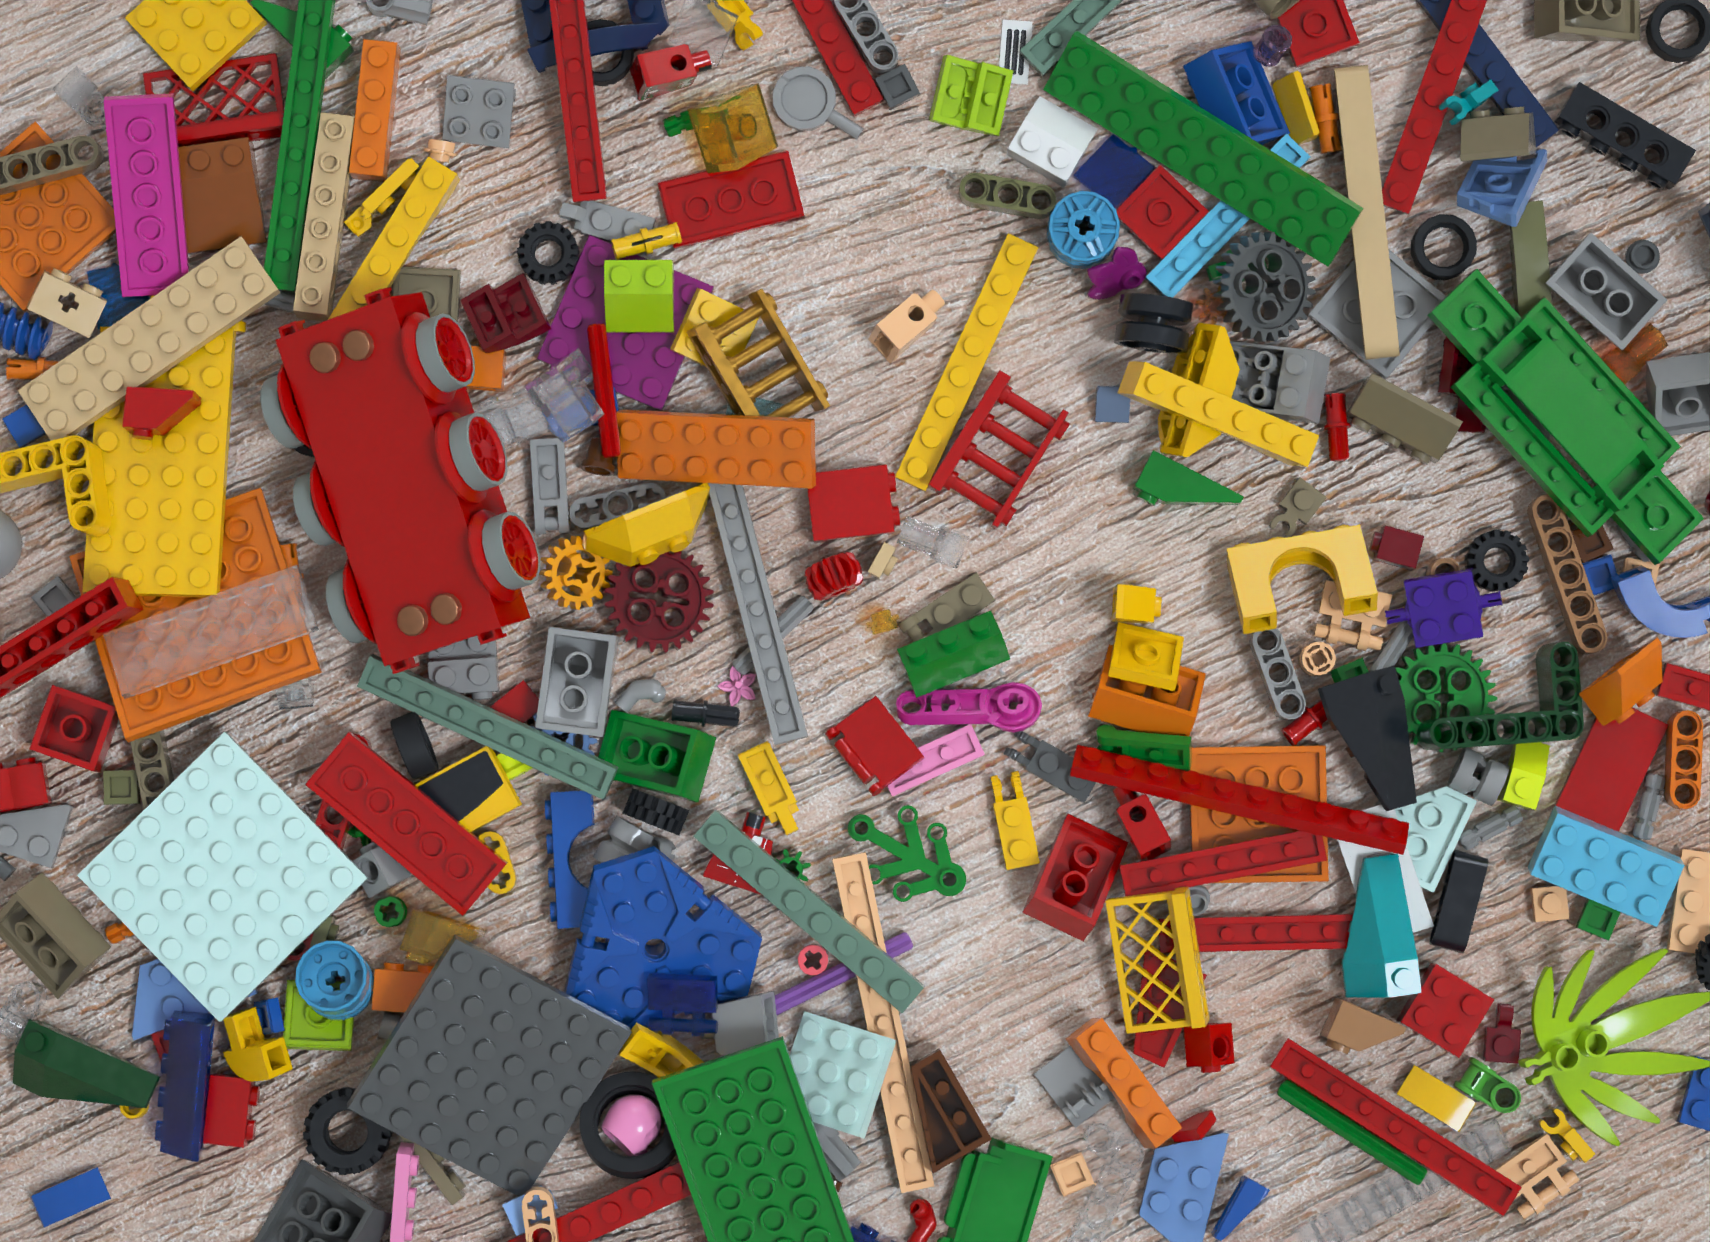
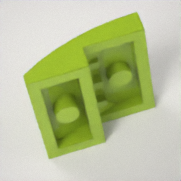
M944 55L929 121L976 133L999 136L1013 70L985 62L976 63L951 55Z

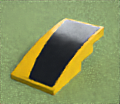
M487 746L415 784V786L471 832L478 830L522 805L494 750Z

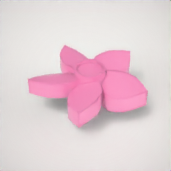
M732 666L729 673L731 681H724L717 686L724 692H731L729 696L731 707L740 701L741 696L747 700H756L754 691L750 688L755 681L756 674L748 673L741 678V674Z

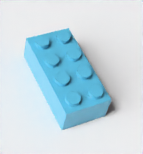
M1554 806L1528 864V869L1532 876L1657 927L1685 865L1679 856Z

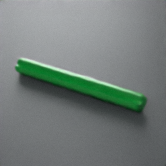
M1289 1080L1283 1081L1277 1091L1279 1097L1412 1183L1419 1185L1426 1177V1168Z

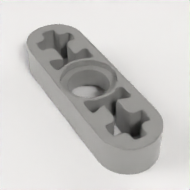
M646 483L579 498L571 505L569 514L572 522L577 527L589 529L619 517L611 514L608 509V504L614 497L620 496L627 500L628 509L623 514L625 515L634 509L629 493L636 492V499L647 496V490L652 489L654 494L661 495L660 500L665 499L666 494L658 484ZM603 499L602 506L607 519L600 520V513L590 515V521L584 523L582 518H576V513L581 511L580 505L586 504L588 509L599 508L596 501ZM642 503L637 505L640 509L642 507L647 506L648 503Z

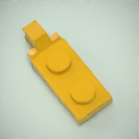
M408 158L344 222L347 227L358 237L372 228V215L376 211L381 215L386 212L396 201L392 196L401 187L405 191L408 190L417 175L416 173L421 169L412 158Z
M769 741L738 754L766 817H769L771 823L779 820L786 835L798 831L799 829L792 816L793 813L799 811L796 805L797 801Z

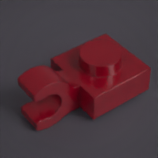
M1497 1003L1496 1027L1485 1026L1484 1061L1519 1064L1521 1029L1511 1028L1514 1015V1006H1511V1004Z

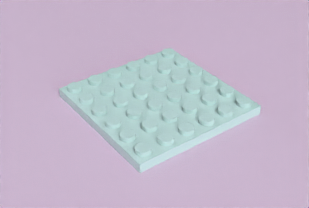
M223 732L77 875L219 1022H222L225 1017L238 1007L368 879L362 870L227 732Z

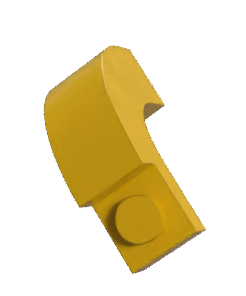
M637 1022L631 1029L632 1033L619 1051L620 1056L650 1071L658 1078L704 1063L689 1048L662 1030L655 1033Z

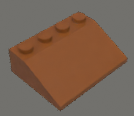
M246 137L178 147L188 254L221 250L241 236L248 246L267 243L253 142Z

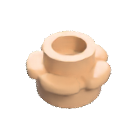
M429 139L428 147L424 148V152L430 153V158L439 162L449 163L450 157L457 156L454 153L455 143Z

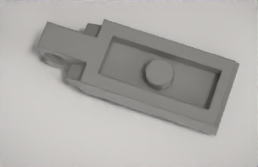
M592 200L590 202L581 201L580 206L563 202L559 213L560 218L575 222L574 230L581 231L583 235H591L611 242V239L639 233L641 228L653 229L655 224V218ZM650 239L632 243V246L649 242Z

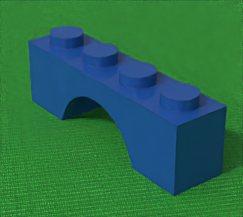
M585 791L550 792L551 799L545 800L546 820H552V833L546 834L547 853L554 855V867L548 868L549 888H555L556 901L550 902L551 922H557V929L580 928L579 925L588 888L582 885L572 872L570 850L576 837L583 830L595 824L593 795Z

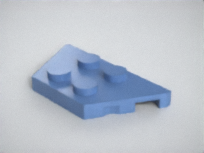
M1536 150V158L1518 161L1517 156L1474 160L1457 193V206L1506 225L1517 227L1547 163V150Z
M159 959L140 965L132 1031L133 1040L209 1013ZM255 989L248 997L258 994L257 989Z
M1217 1133L1216 1135L1203 1137L1202 1140L1168 1144L1154 1149L1138 1214L1170 1242H1203L1227 1145L1228 1133Z

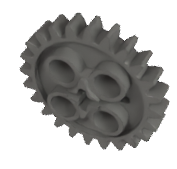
M1254 232L1251 236H1241L1240 243L1230 244L1232 253H1222L1221 256L1226 265L1216 266L1215 268L1222 274V278L1213 280L1214 284L1221 286V291L1214 293L1213 297L1222 298L1223 301L1217 307V311L1226 310L1228 312L1223 322H1234L1232 331H1243L1242 338L1244 339L1254 338L1256 342H1265V340L1277 341L1278 337H1289V330L1299 329L1296 320H1307L1308 318L1303 312V308L1313 307V304L1307 300V295L1316 294L1315 290L1308 288V283L1314 281L1315 277L1307 276L1306 271L1312 267V263H1302L1306 253L1303 251L1295 252L1296 247L1278 235L1275 236V232H1264V234L1262 232ZM1266 257L1268 258V262H1269V265H1268V268H1267V269H1266V267H1265V258H1266ZM1243 278H1244L1245 281H1246V288H1245V290H1243V288H1242V280H1243ZM1284 284L1287 286L1286 295L1283 292ZM1262 304L1264 306L1265 311L1263 317L1260 312Z

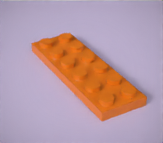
M619 410L616 412L621 449L620 455L617 456L618 478L810 489L816 486L815 419Z

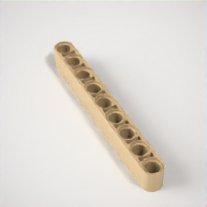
M1368 65L1334 68L1347 198L1364 208L1351 229L1365 360L1400 356L1369 68Z

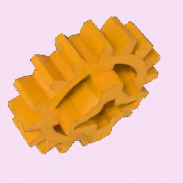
M572 535L570 541L566 538L558 539L559 548L549 545L548 550L552 554L550 558L541 557V561L546 564V569L540 570L539 575L546 576V581L540 586L544 589H551L547 598L549 600L558 599V606L567 608L570 605V609L580 610L581 604L585 607H592L591 598L601 600L603 598L602 593L599 591L601 587H610V584L604 581L605 576L613 574V571L605 569V564L610 559L585 551L582 545L583 540H581L580 536ZM576 550L586 553L589 558L582 559L581 554L577 553ZM569 586L570 591L574 592L575 595L566 593L561 587Z

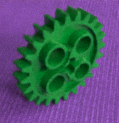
M1446 643L1439 644L1438 651H1435L1433 645L1426 646V654H1423L1420 649L1415 648L1413 649L1414 660L1403 656L1402 660L1406 667L1404 669L1395 667L1405 699L1408 733H1413L1411 744L1416 745L1418 743L1416 735L1421 722L1418 720L1416 712L1419 706L1427 704L1431 708L1432 715L1430 719H1437L1440 716V701L1434 700V695L1441 692L1440 667L1445 668L1442 691L1449 696L1448 700L1442 702L1443 718L1450 717V712L1456 705L1464 708L1465 716L1495 714V711L1487 706L1488 702L1497 700V697L1488 695V690L1494 688L1496 683L1485 681V678L1490 675L1491 670L1480 671L1478 669L1483 662L1482 658L1470 661L1472 650H1466L1462 655H1459L1460 645L1454 644L1450 652H1448ZM1423 670L1429 671L1433 677V682L1427 689H1422L1417 682L1418 675ZM1457 671H1461L1466 676V685L1461 690H1456L1451 684V678ZM1469 724L1465 728L1467 738L1469 734H1473ZM1436 726L1433 734L1436 741L1439 742L1441 731Z

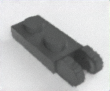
M1023 731L1015 732L1014 736L1019 741L1029 744L1037 750L1031 760L1013 748L1007 747L1003 754L1025 766V770L1085 803L1096 782L1070 776L1074 758L1044 740L1040 742Z

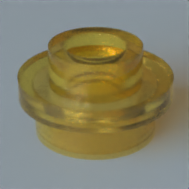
M890 609L870 614L872 621L866 623L867 628L870 627L872 634L876 635L898 628L897 619H899L898 613L891 615Z

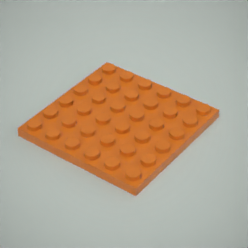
M261 487L229 498L225 502L219 598L137 596L144 610L95 640L127 742L322 673ZM85 551L69 556L81 596L84 594L82 590Z

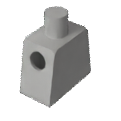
M774 991L763 992L715 1005L712 1008L713 1018H702L698 1023L700 1038H715L716 1052L720 1055H728L779 1038Z

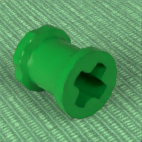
M394 896L379 900L374 908L377 922L385 927H394L402 924L408 913L405 902ZM392 903H395V911L399 913V916L392 917L388 921L386 920L387 913L382 911L383 907L391 906Z

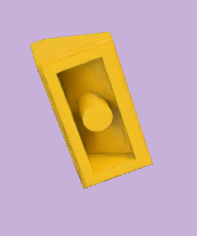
M1295 71L1273 83V90L1290 134L1288 135L1300 145L1315 140L1320 132L1301 73Z

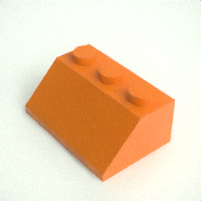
M1109 644L1088 717L1136 732L1190 736L1197 717L1206 673L1180 666L1175 691L1109 677L1108 672L1113 645Z

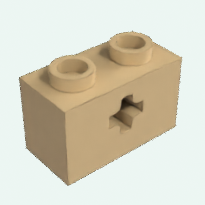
M53 268L51 273L44 270L29 300L27 309L90 338L107 303V300L101 297L103 291L88 283H84L83 287L70 282L71 275L56 268ZM69 292L73 293L74 301L78 303L77 306L70 305L68 309H63V303L59 299L60 295L67 297Z

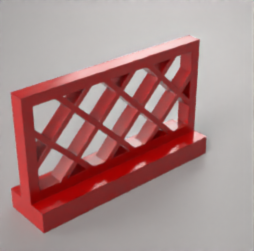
M276 53L226 61L212 76L206 79L207 83L197 95L184 86L185 83L182 79L179 81L175 80L180 77L172 69L143 73L146 95L154 94L152 82L167 80L174 85L169 94L174 93L175 97L181 90L193 99L183 113L175 109V115L179 117L176 120L178 147L246 137L252 142L281 137L285 109ZM271 64L272 74L264 84L250 76L257 66ZM234 70L241 77L229 90L217 80L224 71ZM246 80L259 88V91L249 103L236 94ZM272 84L274 85V92L269 89ZM213 85L226 93L216 108L203 100V97ZM266 93L276 100L277 111L262 113L255 108V105ZM233 98L245 108L238 117L229 118L221 113V111ZM198 104L212 112L205 122L195 123L188 118Z

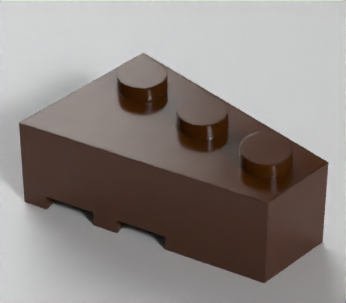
M940 1048L910 1065L932 1173L937 1172L992 1140Z

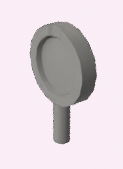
M810 66L795 67L786 71L777 81L773 90V108L778 118L787 127L797 131H812L823 126L828 121L855 139H858L864 130L863 127L834 110L836 106L835 89L831 80L822 71Z

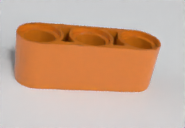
M1687 710L1674 713L1667 721L1664 797L1667 804L1675 809L1692 808L1698 803L1701 796L1703 722L1697 713ZM1681 717H1687L1692 723V730L1688 735H1683L1678 730L1677 724ZM1682 750L1686 751L1691 757V763L1685 770L1681 769L1676 763L1677 754ZM1681 784L1685 785L1690 792L1689 799L1685 803H1680L1675 797V790Z

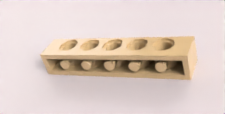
M324 112L320 114L293 312L299 319L324 322L328 320L332 313L351 180L349 167L354 116Z

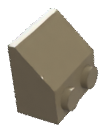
M1524 106L1504 108V115L1491 116L1490 110L1471 111L1470 118L1462 119L1461 161L1525 156L1536 153L1533 112L1524 113Z

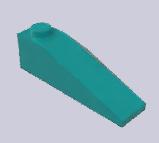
M1395 853L1363 858L1355 895L1356 904L1352 921L1350 920L1348 932L1350 933L1346 952L1343 953L1341 963L1345 997L1389 998L1422 993L1418 957L1399 856Z

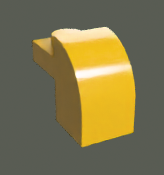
M256 1007L245 1008L224 1018L223 1021L231 1049L224 1051L223 1055L229 1067L240 1078L251 1082L270 1080L293 1069L284 1037L264 1038Z

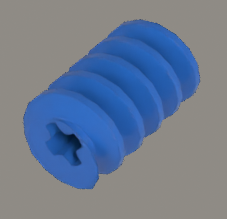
M0 302V343L2 342L3 348L9 351L15 346L17 354L23 355L28 351L30 359H37L45 350L50 340L53 322L50 321L44 329L42 328V318L38 316L33 324H30L28 312H25L20 319H17V309L15 307H12L6 315L4 314V303Z

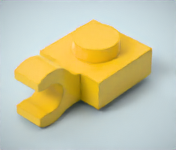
M711 0L707 4L727 31L734 28L735 41L743 51L754 45L748 35L753 41L763 36L760 27L751 21L750 18L754 13L744 0Z
M1557 1108L1552 1109V1112L1557 1116V1124L1549 1127L1541 1119L1538 1121L1540 1128L1549 1134H1558L1563 1140V1143L1559 1146L1572 1161L1578 1158L1586 1163L1595 1155L1594 1151L1577 1131L1569 1125L1564 1113Z

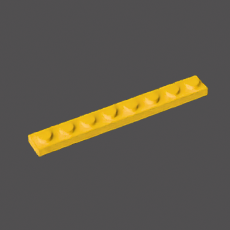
M1009 233L1007 234L896 473V479L926 492L928 484L933 477L1039 247Z

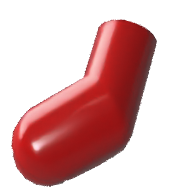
M916 1199L910 1204L909 1208L916 1228L906 1242H927L937 1226L934 1210L927 1200Z

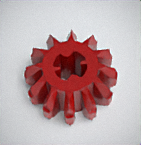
M842 552L822 559L808 567L805 571L809 592L812 593L815 600L820 601L845 594L855 589L863 581L860 563L856 560L854 554L850 552Z

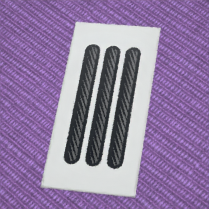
M1003 19L999 67L1013 70L1012 84L1028 85L1029 62L1019 51L1031 40L1033 22Z

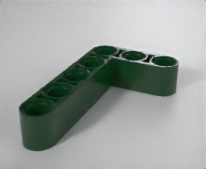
M1564 641L1549 643L1539 648L1536 654L1540 711L1429 719L1423 721L1417 729L1416 736L1419 744L1428 750L1576 739L1581 735L1584 727L1582 698L1579 695L1581 692L1579 660L1576 648L1569 642ZM1555 650L1560 654L1559 665L1555 663L1553 658ZM1558 684H1560L1563 689V696L1561 699L1557 696L1556 692ZM1561 718H1563L1566 723V730L1564 733L1560 730L1559 721ZM1530 720H1532V722L1535 725V732L1533 735H1531L1528 730V723ZM1499 722L1504 728L1502 737L1497 733V724ZM1467 724L1471 726L1473 731L1470 740L1465 734ZM1436 726L1441 731L1439 742L1436 741L1433 734Z

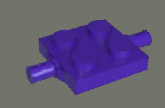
M1471 568L1404 580L1407 597L1405 608L1385 610L1387 624L1408 621L1409 626L1413 630L1415 646L1419 648L1483 637L1482 608L1503 606L1500 591L1480 595L1475 586Z

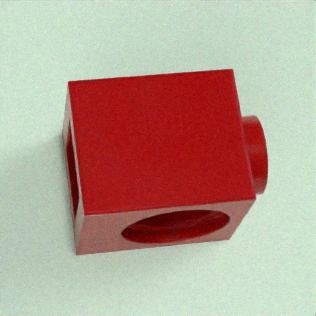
M1208 1023L1206 1027L1193 1029L1192 1026L1184 1027L1186 1067H1200L1201 1073L1221 1072V1065L1235 1064L1232 1023Z

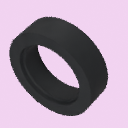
M633 1071L614 1074L602 1080L588 1101L583 1103L579 1122L585 1149L599 1168L613 1176L625 1179L647 1177L662 1170L677 1154L666 1122L665 1130L659 1143L652 1150L639 1156L630 1157L616 1154L605 1146L599 1136L598 1125L603 1110L610 1102L620 1096L628 1094L643 1095L653 1100L660 1107L652 1085V1080L657 1078L652 1075Z

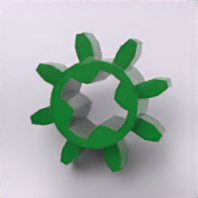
M784 849V859L781 861L776 860L781 864L783 862L789 864L792 860L798 863L796 869L800 872L797 878L808 882L809 879L802 873L803 869L810 867L811 864H801L799 861L802 855L801 851L794 858L789 857L787 849Z

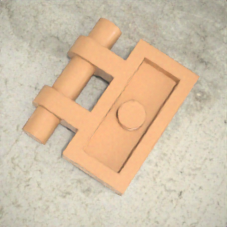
M1325 580L1318 614L1330 616L1331 618L1329 626L1316 623L1314 636L1324 638L1327 643L1331 644L1342 642L1356 645L1358 650L1366 651L1367 648L1380 651L1383 638L1370 635L1371 627L1385 628L1387 622L1385 610L1388 611L1390 608L1392 594L1377 591L1376 611L1343 616L1336 585L1333 581ZM1342 619L1360 623L1359 632L1342 629Z
M1544 1133L1494 1169L1522 1187L1516 1198L1523 1194L1527 1201L1517 1208L1518 1213L1524 1220L1533 1213L1537 1215L1546 1209L1545 1205L1559 1195L1563 1197L1571 1191L1569 1189L1571 1186L1580 1181L1572 1169L1562 1177L1556 1169L1565 1164L1567 1160L1547 1133ZM1547 1176L1552 1184L1536 1194L1531 1187Z

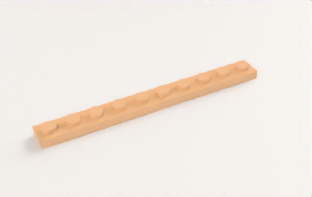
M866 852L833 858L832 862L844 918L886 952ZM856 975L867 1031L897 1040L880 1095L900 1192L906 1193L934 1187L899 1011Z

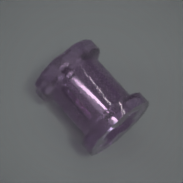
M1281 25L1269 26L1264 31L1262 39L1258 41L1253 49L1255 59L1266 67L1276 66L1282 59L1283 53L1291 47L1292 36L1290 32Z

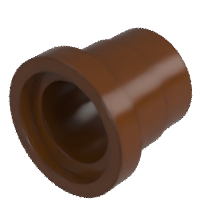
M600 438L590 439L586 459L582 460L581 469L595 475L612 476L615 470V466L612 465L614 457L605 458L602 456Z

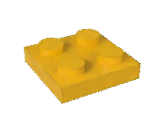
M697 288L670 350L706 367L686 332L705 322L709 327L715 328L744 309L703 289ZM759 317L721 340L720 347L725 356L733 357L746 348Z
M1118 622L1108 676L1175 691L1184 637Z

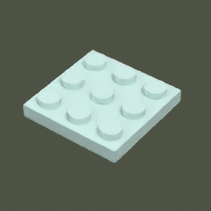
M804 1011L790 1058L813 1122L865 1139L897 1040Z

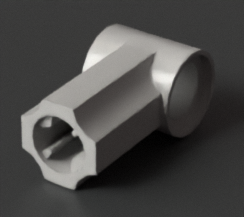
M365 0L367 8L372 15L377 17L388 16L426 26L433 0H389L385 6L378 7L371 0Z
M813 1122L830 1172L840 1182L861 1161L838 1136L840 1133L836 1129Z

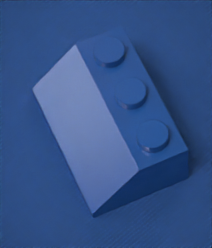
M1252 41L1211 50L1183 66L1188 83L1194 91L1199 106L1261 145L1279 139L1286 133L1290 134Z

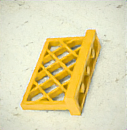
M1189 887L1175 888L1173 891L1106 899L1126 1034L1192 1026V1029L1206 1027L1210 1017ZM1167 900L1169 915L1163 923L1146 912L1152 902ZM1147 902L1143 909L1137 905L1138 903ZM1128 905L1139 914L1131 925L1127 927L1117 919L1115 906ZM1141 916L1158 928L1148 942L1132 931V928ZM1169 920L1172 931L1165 926ZM1118 928L1125 932L1121 938L1119 935ZM1161 931L1171 937L1174 942V948L1168 956L1151 945ZM1127 935L1144 946L1134 961L1122 952L1121 943ZM1147 949L1164 961L1154 975L1137 964ZM1174 954L1176 955L1177 964L1171 960ZM1124 961L1130 965L1126 972L1124 967ZM1166 964L1179 974L1180 981L1173 990L1156 978ZM1133 968L1149 980L1139 994L1127 985L1126 977ZM1152 983L1168 994V997L1159 1008L1142 997ZM1180 986L1182 997L1176 993ZM1129 994H1130L1133 998H1135V1000L1133 1001V1003H1132L1131 1005H1130ZM1171 998H1174L1184 1006L1185 1018L1172 1019L1162 1012ZM1138 1001L1155 1013L1148 1023L1133 1024L1131 1010ZM1157 1016L1164 1020L1153 1022Z

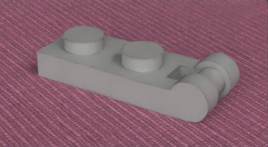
M564 438L530 440L536 535L546 534V531L559 530V533H570ZM545 507H557L558 517H545Z

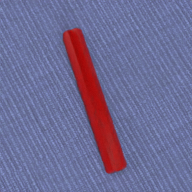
M591 324L587 328L601 450L603 457L612 458L619 456L621 449L605 324Z

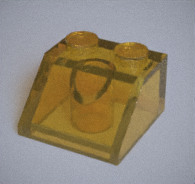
M759 83L708 98L688 109L707 173L738 170L778 147Z

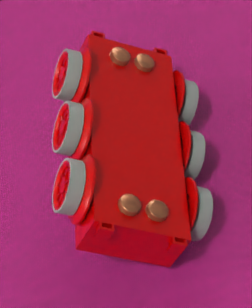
M390 287L364 295L367 303L366 306L304 329L303 324L306 323L305 320L294 321L278 327L281 338L275 341L283 364L278 375L272 376L263 382L260 403L268 428L278 442L286 448L292 449L306 445L313 451L316 461L311 472L303 474L296 479L293 487V502L299 522L311 540L318 545L327 546L337 542L345 547L348 559L344 569L331 574L326 583V602L335 627L350 642L360 643L370 640L377 644L384 666L390 665L393 674L420 666L419 662L415 663L414 657L475 636H478L480 645L507 637L506 633H502V627L529 619L530 615L521 588L533 584L538 579L540 555L532 531L524 519L515 512H507L499 485L505 481L508 472L507 456L504 444L493 423L483 414L474 413L466 386L473 380L475 361L465 332L450 315L439 314L430 317L422 292L390 296L389 292L392 291Z

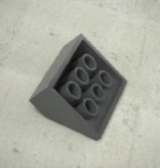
M302 1159L254 1242H379L391 1223L392 1213L370 1198Z

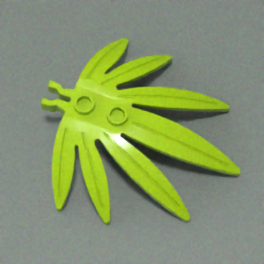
M1663 948L1639 958L1610 977L1590 995L1571 1021L1568 1019L1583 987L1595 953L1594 950H1587L1574 964L1560 988L1554 1010L1552 967L1546 966L1543 968L1534 990L1531 1020L1534 1037L1540 1051L1533 1058L1526 1057L1518 1060L1520 1067L1524 1068L1532 1065L1541 1067L1535 1069L1533 1075L1525 1078L1526 1083L1534 1086L1543 1081L1545 1076H1550L1558 1096L1573 1116L1588 1130L1613 1146H1620L1618 1138L1603 1115L1581 1090L1600 1104L1623 1115L1656 1124L1660 1123V1119L1627 1094L1605 1082L1592 1078L1590 1076L1591 1071L1617 1075H1662L1710 1067V1061L1672 1053L1631 1051L1607 1054L1609 1049L1644 1037L1696 1010L1710 1001V991L1676 994L1644 1001L1614 1012L1591 1025L1594 1019L1623 997L1668 953V950Z

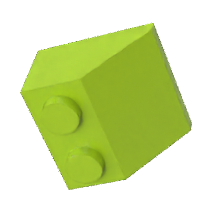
M604 260V299L607 333H674L673 260Z

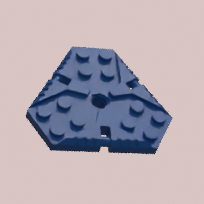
M655 846L593 866L579 925L580 931L583 934L581 939L576 938L564 992L627 1025L630 1029L633 1028L636 1022L646 1028L652 1025L656 1026L661 1022L671 1021L672 1016L683 1012L686 1016L695 1011L705 1010L707 1007L711 1008L720 1003L748 996L762 936L759 931L715 895L712 894L709 898L704 895L703 886ZM695 904L699 909L692 914L689 910ZM601 937L606 938L605 943L596 942L595 938ZM652 939L662 940L659 944L656 945L646 944L649 940ZM678 994L679 1000L667 1003L666 997Z

